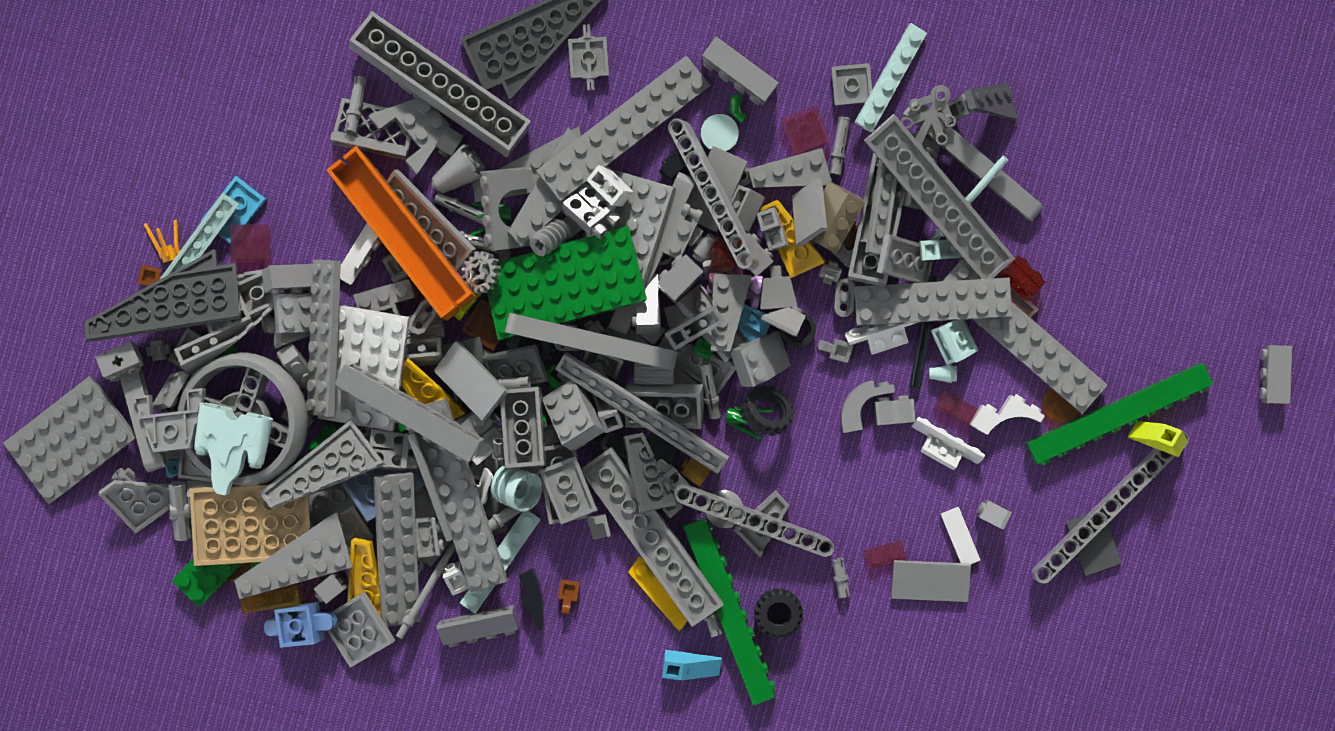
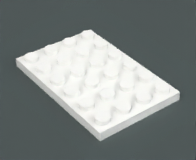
M339 305L336 380L344 364L352 362L400 390L410 317ZM336 386L335 417L318 416L319 419L347 423L352 420L358 426L392 432L395 430L396 424L389 419L388 415L375 412L371 405L358 402L355 396L350 393L345 394L341 392L338 386Z

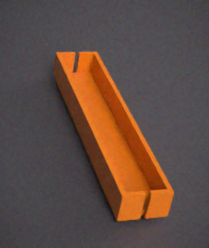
M355 146L343 156L350 163L349 165L339 159L326 171L438 315L448 321L460 311L459 306L464 308L477 296L366 154Z

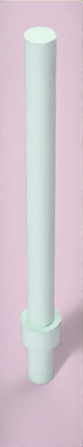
M1002 156L965 198L969 204L976 199L1009 161L1005 156ZM937 228L936 233L930 240H940L941 237L945 236Z

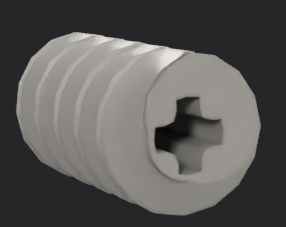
M560 219L552 220L530 237V247L539 256L550 253L570 238L571 231L569 226Z

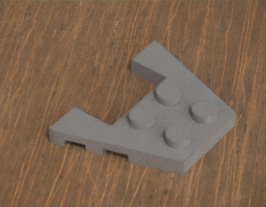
M421 98L369 115V119L379 131L396 119L420 148L405 160V163L415 175L420 172L430 157L446 127L450 126L436 108Z
M205 388L186 390V411L153 414L152 395L133 397V402L137 405L138 415L143 420L146 428L145 433L154 453L193 449L199 405L204 402Z

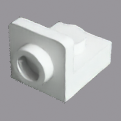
M460 562L446 565L442 574L451 594L454 596L469 589Z

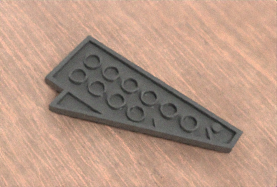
M543 0L460 38L482 87L488 91L502 84L509 100L513 99L602 0Z
M211 250L85 321V340L87 342L241 319L238 266L236 263L218 265L217 251Z

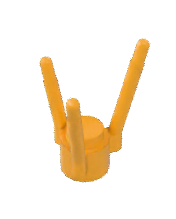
M174 220V248L172 245L166 246L161 231L157 228L156 231L162 246L160 248L151 229L145 223L144 227L160 259H162L163 263L173 261L180 252L177 220Z

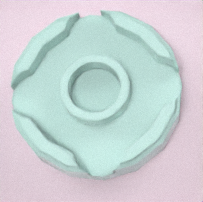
M725 114L710 116L702 125L701 139L709 150L712 149V146L724 151L730 150L738 140L739 129L737 124L731 117Z

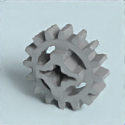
M474 252V255H469V261H464L466 268H462V271H465V274L461 277L466 279L465 282L475 293H488V289L494 290L493 284L499 283L496 278L501 277V274L498 273L501 266L496 265L499 260L493 259L494 255L488 252Z

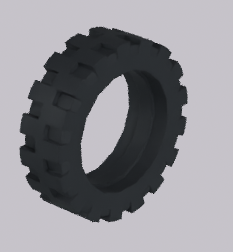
M761 385V387H754L742 403V411H744V419H747V424L752 426L753 430L756 432L760 431L763 435L770 434V436H775L776 434H781L790 425L795 411L792 409L793 403L788 400L789 397L782 393V390H777L771 385L769 387ZM762 399L773 403L781 414V420L770 421L762 417L755 407V401Z

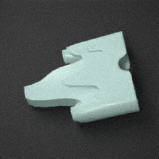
M200 403L194 450H196L198 455L205 456L209 453L212 485L217 494H230L233 481L241 474L244 468L247 454L250 467L261 468L264 464L273 418L251 412L236 417L232 408L212 403Z

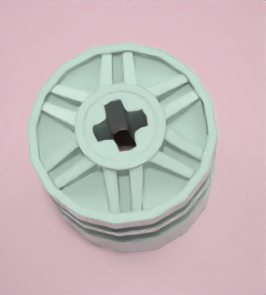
M503 465L497 470L492 479V497L497 502L508 505L515 510L521 512L529 511L537 504L541 497V478L537 474L523 468L507 469Z

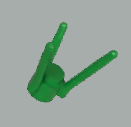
M471 203L472 207L483 208L481 203ZM500 204L499 216L505 225H507V221H512L510 206ZM478 214L477 218H483L484 214ZM485 228L477 230L470 235L476 236L484 233Z
M735 406L734 409L729 408L725 423H729L731 427H735L760 440L761 436L741 426V423L747 424V420L742 419L743 413H740L744 412L742 407ZM756 408L758 412L772 413L774 411L773 409Z

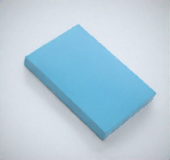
M238 176L233 178L223 193L235 200L239 205L218 232V235L231 245L267 200Z

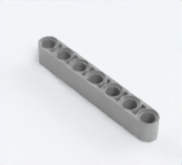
M140 367V370L135 373L122 375L121 383L143 465L147 472L166 467L167 459L165 452L154 453L145 433L146 428L143 420L140 419L137 405L133 402L134 396L149 395L142 367Z

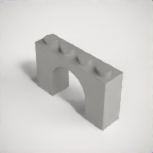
M519 167L482 171L480 186L483 190L481 204L484 208L482 218L485 227L484 244L490 250L519 248L520 246L508 234L511 226H506L500 219L499 203L502 197L512 190L533 188L532 169ZM530 239L521 247L530 246Z

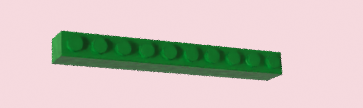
M1198 363L1025 442L1034 463H1040L1042 466L1051 462L1050 458L1058 456L1060 458L1069 454L1068 450L1074 447L1076 450L1085 447V442L1090 440L1095 442L1104 438L1103 434L1109 431L1111 434L1120 431V426L1128 424V426L1139 422L1138 418L1142 416L1148 418L1155 415L1156 410L1163 408V410L1174 406L1173 402L1180 400L1183 402L1192 398L1191 394L1198 392V394L1209 390L1208 386L1213 385V382L1204 363Z
M705 517L684 524V530L700 571L724 603L716 611L753 706L774 698L773 692L777 690L773 680L769 681L766 675L770 672L766 662L762 663L759 657L763 655L759 644L755 645L753 642V638H755L752 626L748 628L746 620H749L745 609L741 610L739 602L742 601L738 591H733L732 585L735 583L731 573L727 574L724 568L728 565L724 555H719L717 549L721 547L717 537L714 539L712 537L711 531L714 529L710 520L706 521Z

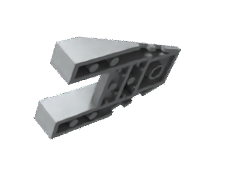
M262 270L244 272V274L238 275L241 319L206 324L210 332L209 334L174 349L181 367L187 374L215 359L274 310L272 293H265Z

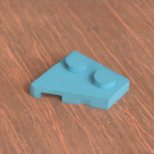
M744 304L738 328L751 342L766 335L770 324L760 320L761 316L766 313Z

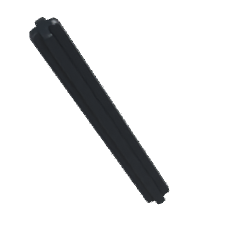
M930 275L928 282H939V277ZM932 322L920 323L909 384L913 388H920Z

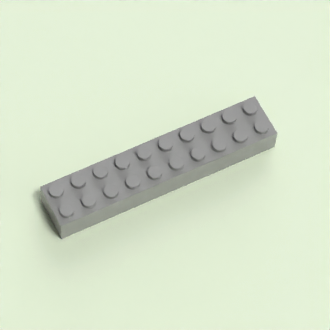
M373 11L349 40L350 50L505 157L510 155L530 127L531 121Z

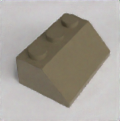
M828 181L823 190L827 229L812 240L837 253L865 202L862 197Z

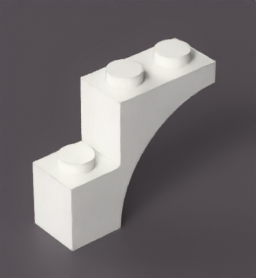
M1015 394V396H1008L998 414L995 413L997 409L989 404L986 406L980 405L969 425L988 435L997 424L1006 419L1028 417L1041 422L1044 415L1041 414L1042 410L1033 404L1031 407L1024 403V398Z

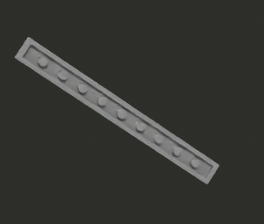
M566 352L555 370L717 474L727 462L729 456Z

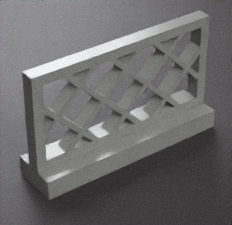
M342 98L334 131L330 138L333 145L351 149L357 146L364 152L400 160L408 159L411 137L407 136L406 131L396 119L380 130L385 129L389 135V138L384 141L377 139L375 134L380 131L378 129L372 131L368 125L372 121L370 119L365 120L363 115H361V118L364 122L357 126V130L366 125L371 132L370 134L362 137L358 133L353 135L339 132L340 125L347 120L344 112L345 104L350 105V99ZM362 102L360 112L371 109L375 113L387 108ZM396 122L401 131L391 136L387 127ZM404 134L407 139L405 146L396 144L394 138Z

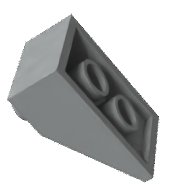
M779 330L730 351L742 387H754L791 366Z

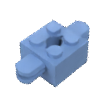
M319 602L285 605L274 610L275 618L265 622L264 631L267 636L279 637L280 648L311 645L325 640L324 631H330L336 627L337 617L333 612H321Z

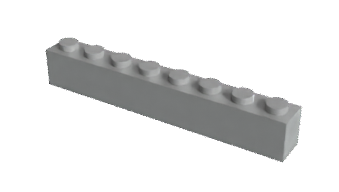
M352 362L344 364L334 384L339 387L338 389L345 394L350 393L355 396L358 402L371 405L375 412L388 415L389 419L395 423H402L408 431L421 434L425 441L438 444L439 448L445 452H452L462 462L473 460L484 440Z

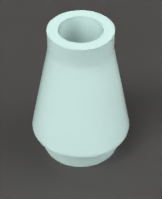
M951 364L930 368L929 378L948 383L957 381V366H952Z

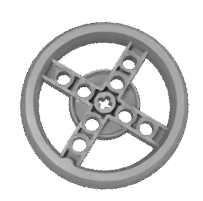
M237 352L225 354L207 362L192 375L183 389L177 412L187 410L186 390L205 388L209 381L218 373L230 368L245 367L247 370L240 391L233 392L222 400L205 394L203 403L209 402L232 408L236 417L242 414L246 415L249 412L271 417L267 404L262 400L269 378L283 396L288 411L289 427L273 421L269 437L270 443L282 447L283 450L270 465L254 472H241L232 484V486L262 485L279 477L298 458L305 443L308 429L306 402L294 378L273 360L252 353ZM253 379H254V380L256 381V383H257V387H256V388H254V387L252 386V381H253ZM247 397H248V398L250 399V401H251V405H250V406H248V405L246 404V399H247ZM275 429L279 432V438L274 434ZM194 440L193 449H185V452L191 462L201 472L211 478V459L207 455L196 454Z

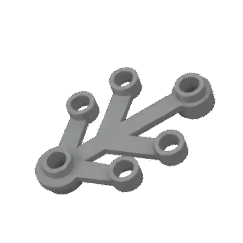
M937 85L932 89L930 95L910 100L908 106L912 111H918L923 105L932 104L927 111L901 119L902 124L906 119L910 121V124L905 126L906 129L911 128L915 123L923 121L915 138L922 148V143L931 124L936 135V143L944 145L948 141V137L943 133L937 116L939 107H941L945 117L943 120L944 124L948 127H953L956 124V118L952 116L947 103L950 99V91L946 86ZM942 91L944 97L939 99L937 95ZM914 101L918 102V107L915 109L911 106ZM951 117L953 123L948 125L947 119ZM941 135L945 138L943 142L938 141Z

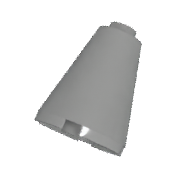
M467 144L462 145L432 177V186L437 192L445 193L477 181L482 177L481 172L485 167L477 154L467 149L469 147Z

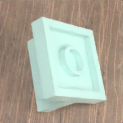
M952 320L931 330L947 365L959 362L978 351L965 320Z

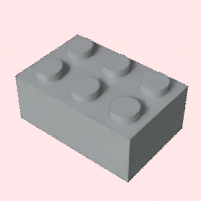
M569 380L542 398L561 444L572 452L604 432L585 388L576 382Z

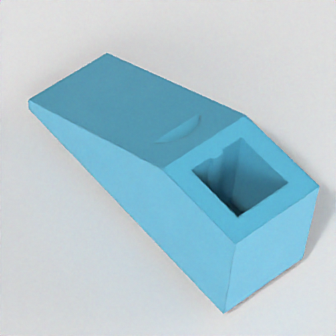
M665 650L662 678L689 680L719 676L722 658Z

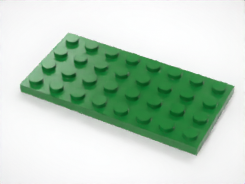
M629 226L607 231L601 239L593 235L561 244L544 256H539L532 252L500 261L496 264L501 266V269L498 270L501 277L496 278L499 283L493 284L494 290L488 289L487 293L499 341L519 336L505 332L509 313L561 325L648 301Z

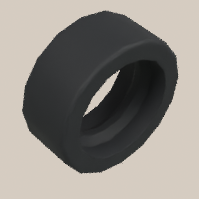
M802 313L805 315L804 321L809 326L808 335L800 341L792 340L786 332L779 329L780 336L787 345L804 347L814 339L816 325L812 317L807 313Z

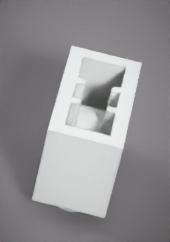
M598 165L587 178V181L612 206L622 207L634 193L607 166Z

